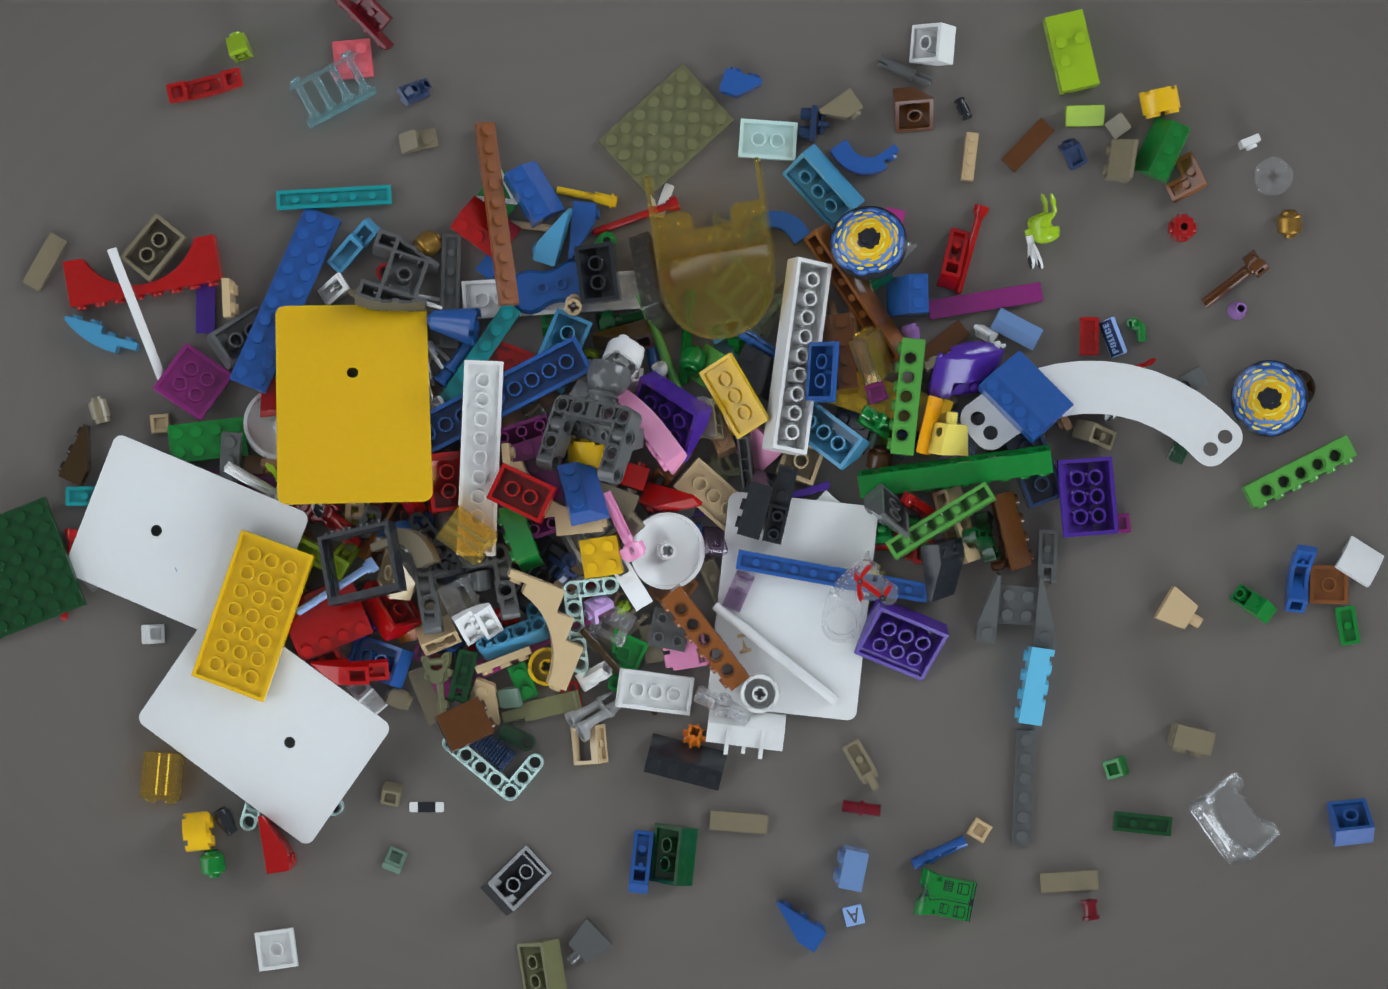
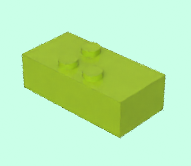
M1083 9L1045 17L1043 26L1059 94L1064 95L1097 87L1100 81Z

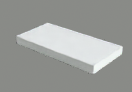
M620 668L615 706L690 716L695 678Z

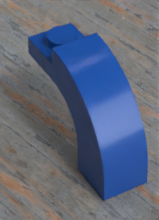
M844 140L832 148L829 153L835 162L847 172L859 176H872L885 171L887 166L884 162L890 163L896 159L899 149L894 144L875 157H863L852 149L847 140Z
M767 211L752 218L755 226L753 227L751 224L742 230L744 234L741 235V238L747 243L765 230L776 229L786 234L795 246L804 240L803 238L809 235L810 231L802 221L792 214L783 211Z
M1298 544L1295 552H1292L1285 584V611L1304 614L1308 603L1309 576L1317 554V547Z

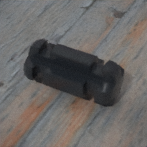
M960 97L954 103H957L956 108L960 116L963 117L962 120L966 121L972 118V114L969 113L971 111L967 102H964L965 98Z

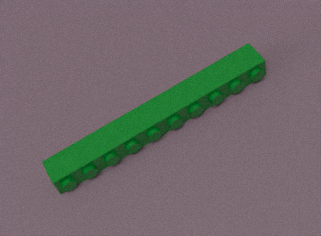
M1050 445L857 470L860 497L864 498L879 483H882L895 495L897 493L904 494V491L912 494L920 490L930 492L935 488L951 489L957 485L968 487L972 483L982 484L986 482L989 484L995 480L1005 482L1017 477L1019 479H1027L1032 475L1047 476L1049 473H1053Z

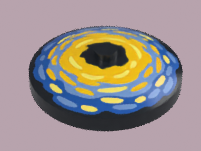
M878 206L857 207L846 212L835 223L830 235L831 254L836 265L847 275L860 280L880 279L891 274L902 263L907 251L906 230L900 219L885 208Z
M1276 360L1259 361L1246 367L1236 378L1230 396L1231 408L1237 421L1249 432L1263 437L1280 436L1294 429L1303 419L1309 400L1306 383L1298 371L1290 365Z

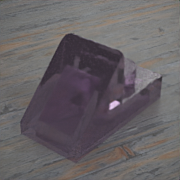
M737 569L722 605L740 612L755 577ZM740 580L747 583L746 589L735 585L736 581Z

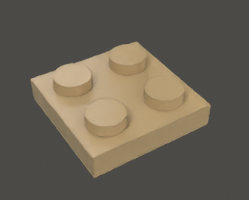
M221 278L223 317L227 320H233L236 318V315H239V304H236V296L239 295L238 285H235V282L230 278Z

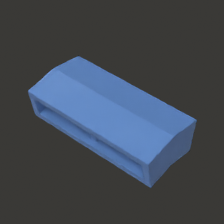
M1000 308L990 326V329L1032 351L1043 332V329L1003 308Z

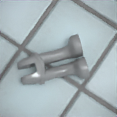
M613 691L598 696L595 701L578 710H570L564 714L567 723L573 729L576 728V732L583 742L590 739V730L593 726L602 720L612 718L622 708L615 706V701L613 700L616 695ZM597 709L600 710L599 712H597L596 714L592 715L591 717H589V718H587V719L581 721L583 718H585L587 715L591 714L592 712L596 711Z

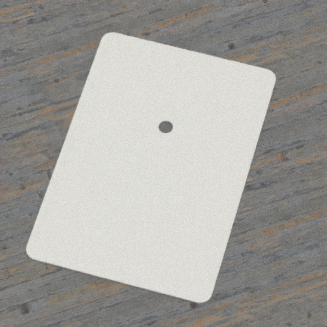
M121 435L113 440L69 553V558L77 578L198 629L217 602L241 530L250 531L297 549L307 525L308 517L305 512L297 508L282 504L278 500ZM154 525H159L162 529V533L159 536H154L151 533V528Z
M735 492L731 494L728 500L718 602L839 698L834 704H831L747 636L737 638V635L743 633L718 613H716L715 621L716 632L749 673V676L756 673H765L777 682L779 699L776 706L768 712L840 720L853 719L857 713L863 659L862 656L854 654V650L867 619L870 593L863 592L864 595L862 597L864 600L860 603L857 590L736 569V563L740 549L862 571L870 562L873 566L878 518L874 514H869L865 510L864 505L792 498L782 542L779 545L762 541L771 499L760 538L757 540L737 534L738 527H735L737 516H742L743 512L740 509L742 498L746 499L748 493ZM743 640L747 648H751V652L740 654V651L743 650ZM712 650L713 658H718L721 655L720 650ZM726 664L722 667V671L729 673L733 667ZM710 670L708 701L714 706L747 709L740 696L742 684L733 691L729 687L725 689L719 681L721 678L717 672L714 674ZM761 688L754 692L758 698L766 694Z
M214 605L140 712V723L301 843H310L389 732V725L384 719L285 647H283L265 702H260L191 676L215 608ZM287 737L294 738L295 746L293 748L285 746L284 740Z

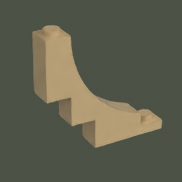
M511 443L501 444L503 463L529 474L523 461L513 462L516 454L515 448L511 447ZM554 499L545 518L555 517L557 536L603 532L605 527H608L607 519L571 526L566 506Z
M509 567L507 575L511 578L510 581L521 585L522 582L524 583L521 592L541 612L549 630L552 653L546 682L550 685L549 688L560 692L561 689L566 691L583 647L567 639L575 619L558 611L565 590L562 587Z

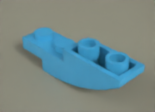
M72 314L71 317L65 316L64 320L77 334L95 346L119 354L121 347L137 352L140 350L141 344L136 343L137 339L125 336V339L117 338L118 334L108 331L105 335L106 327L102 326L100 321L90 319V322L83 321L82 316Z

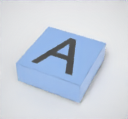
M861 903L842 908L846 927L865 923Z

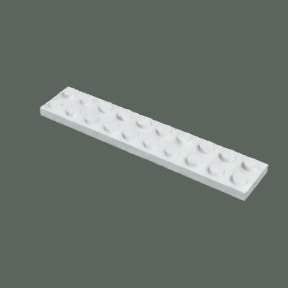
M653 269L619 271L622 301L582 304L580 313L600 312L608 309L610 311L641 309L636 294L645 292L650 307L655 308ZM495 279L461 281L463 308H480L481 317H478V319L494 318L501 308L498 304ZM565 303L552 304L536 314L521 313L519 317L553 315L557 308L565 311Z
M464 360L456 555H496L498 504L486 497L499 472L503 361Z

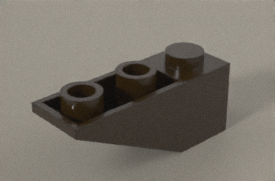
M647 318L591 333L595 350H605L611 339L622 334L627 335L629 339L637 342L645 350L655 347Z
M85 424L78 428L75 434L77 439L74 444L69 446L67 450L68 457L66 461H62L58 469L60 472L59 477L78 486L84 485L91 471L90 426Z

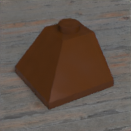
M913 87L893 88L895 133L934 130L933 96Z

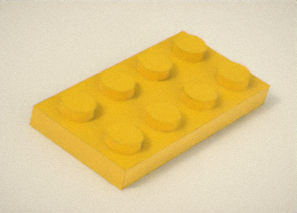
M728 353L699 372L737 439L742 438L770 420L732 353Z

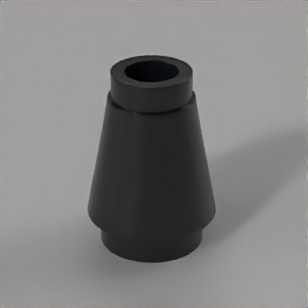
M225 806L212 814L213 820L228 836L238 830L230 810Z

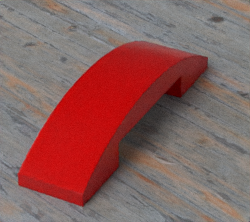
M240 67L220 71L221 73L190 81L183 80L167 84L166 89L169 103L174 104L198 100L243 87Z

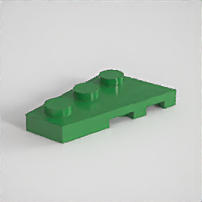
M613 627L610 656L621 668L637 670L648 647L647 642ZM612 670L613 675L608 678L607 688L617 692L619 676Z

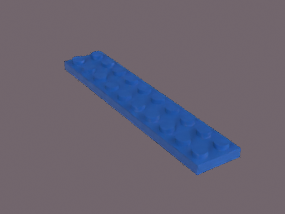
M304 209L229 377L230 380L266 394L276 372V311L282 306H305L341 225L340 219L315 209Z

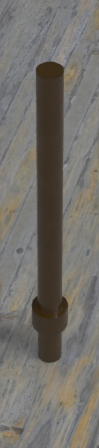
M584 627L580 634L589 642V647L593 651L596 650L619 676L621 668L619 664L602 647L601 641L597 637L594 638ZM650 711L654 716L659 713L655 711Z

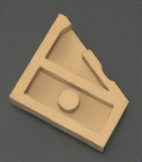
M477 677L469 700L479 697L480 701L484 700L488 709L485 711L488 718L492 717L494 723L499 725L501 717L499 716V702L496 697V683Z

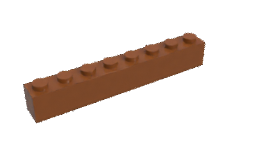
M826 223L803 239L818 261L832 264L831 282L886 365L889 366L901 357V354L897 353L898 342H902L903 335L867 281L847 275L836 265L830 249L832 228Z

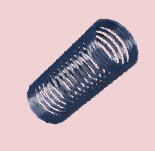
M493 734L488 738L485 737L471 744L470 747L476 749V752L479 751L478 754L482 752L481 756L487 757L486 760H489V763L492 762V765L495 764L494 767L498 765L497 769L500 772L504 770L516 755L512 749L507 752L509 747L505 749L506 744L503 746L504 742L498 741L499 738H496V736L491 739Z

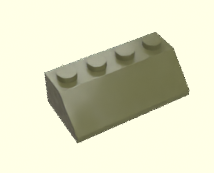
M559 938L517 943L524 989H567Z

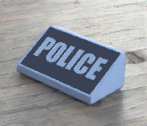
M1115 317L1099 322V328L1110 357L1115 358L1127 353Z

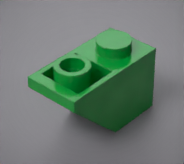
M1241 583L1229 598L1264 624H1267L1277 611V608L1268 599Z

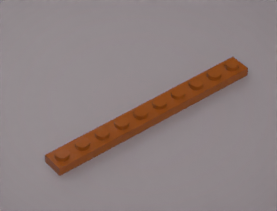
M476 122L474 127L499 306H517L519 304L495 122Z

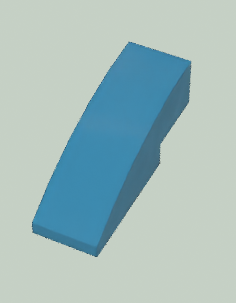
M370 218L364 219L332 254L327 263L336 272L342 274L371 245L381 228Z

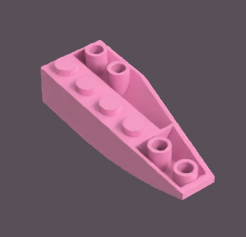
M626 390L623 394L617 396L619 402L616 403L627 406L641 415L642 422L640 428L644 429V438L646 439L644 444L665 472L669 470L672 475L675 474L686 459L687 454L662 420L636 395Z

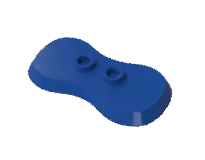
M576 259L567 260L551 270H524L516 274L519 304L515 308L524 314H536L552 304L565 303L566 298L571 294L580 296Z

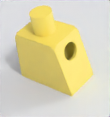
M947 411L946 422H936L934 424L928 453L968 456L967 425L957 423L958 412Z

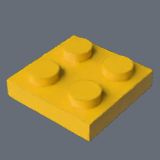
M618 534L579 540L585 579L624 573L622 558L619 553Z

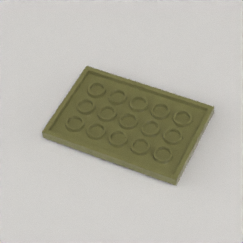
M682 64L604 134L598 142L640 188L651 197L724 131L734 119L687 67Z

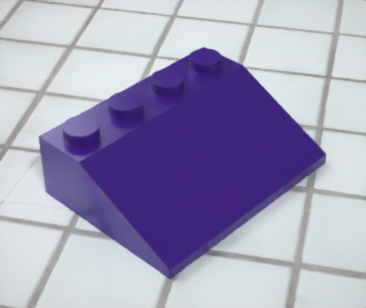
M655 371L641 376L635 395L662 420L687 454L686 459L683 461L684 463L687 462L708 424L712 407Z
M1112 456L1057 460L1063 538L1119 533Z
M877 597L868 614L854 654L923 681L949 636L947 624L887 599L880 601L879 597Z

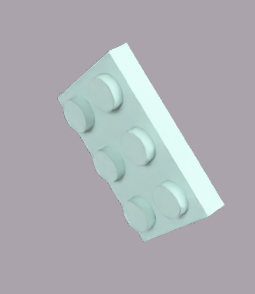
M741 118L738 158L794 162L796 158L798 122Z

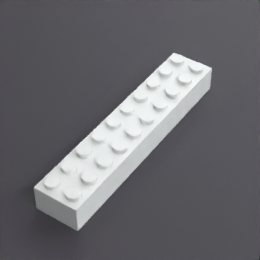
M802 257L791 258L787 261L767 409L770 420L765 423L762 449L796 456L807 455L814 401L805 400L809 342H822L832 264Z

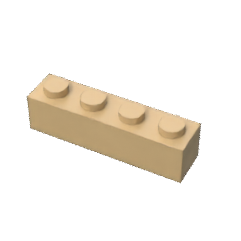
M966 133L960 181L973 182L979 133Z

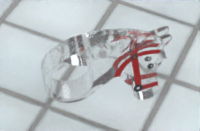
M869 551L865 552L862 561L854 564L841 575L826 597L822 611L821 626L825 636L834 642L845 643L852 640L858 634L861 624L862 600L872 601L879 599L886 605H892L898 598L897 586L882 576L879 564L871 561ZM836 608H846L854 616L856 626L851 632L837 634L828 627L826 618Z

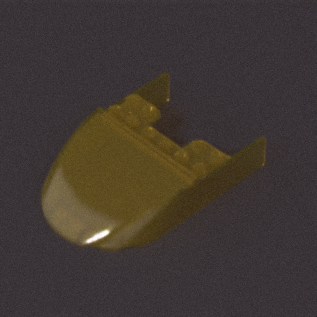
M754 157L760 199L735 203L730 209L731 223L694 229L693 219L687 212L681 211L663 215L657 213L652 177L644 175L661 297L668 313L677 324L696 336L707 339H727L741 335L754 327L762 319L772 302L776 282L775 252L762 162L759 157Z

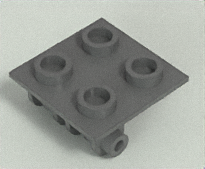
M655 607L652 613V623L647 645L685 652L687 639L684 634L686 631L683 627L678 628L672 620L674 616L671 612L667 613L663 608ZM691 619L687 621L688 627H690Z

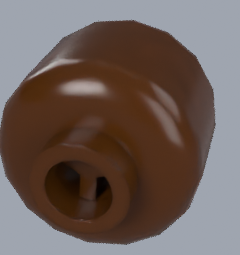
M876 445L868 452L866 466L869 469L891 466L893 454H890L887 447Z

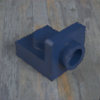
M1075 138L1066 139L1058 146V150L1062 152L1069 170L1073 171L1088 163L1080 142Z

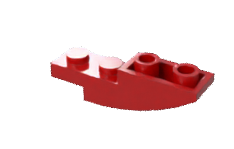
M349 659L310 662L311 667L336 685L370 684V681L389 680L388 659L349 662Z

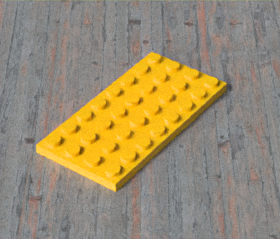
M242 529L191 676L260 702H265L315 555Z

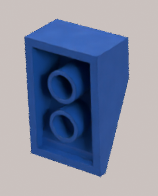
M365 636L352 644L348 659L349 662L388 659L389 680L378 681L402 689L414 652Z

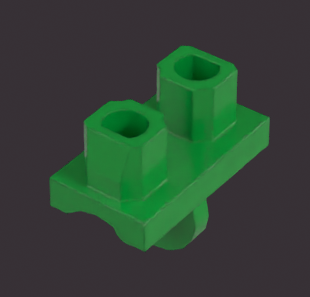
M865 405L859 414L857 423L883 438L889 437L891 418L887 417L885 413H880Z

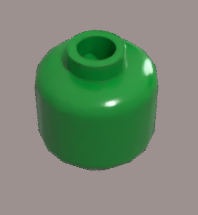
M699 346L686 347L681 355L679 365L684 373L695 375L703 370L707 356Z
M219 849L203 851V855L199 859L202 874L209 875V878L220 877V873L226 870L224 853L220 852Z

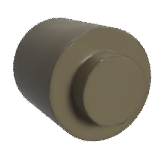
M102 396L91 398L88 407L92 421H95L96 426L111 422V413L106 398L102 399Z
M394 686L392 689L388 688L384 699L387 700L386 704L402 711L404 709L409 710L414 698L409 692Z

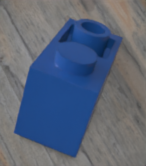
M735 67L726 68L719 93L739 98L761 87L763 79H760V76L754 73H749L748 75L741 73L742 70Z

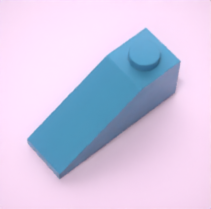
M569 208L538 242L534 243L532 248L533 260L553 267L559 263L573 209Z

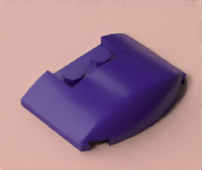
M973 341L950 347L951 351L944 356L942 352L937 354L927 395L950 399V396L980 393L978 391L979 385L993 371L1000 367L1005 350L1002 347L999 349L990 342Z

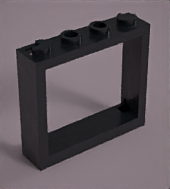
M388 518L378 519L375 524H370V522L361 523L358 528L344 527L341 528V532L327 531V533H324V536L317 537L329 606L338 607L407 591L396 522L388 521ZM385 530L394 583L340 595L332 543Z

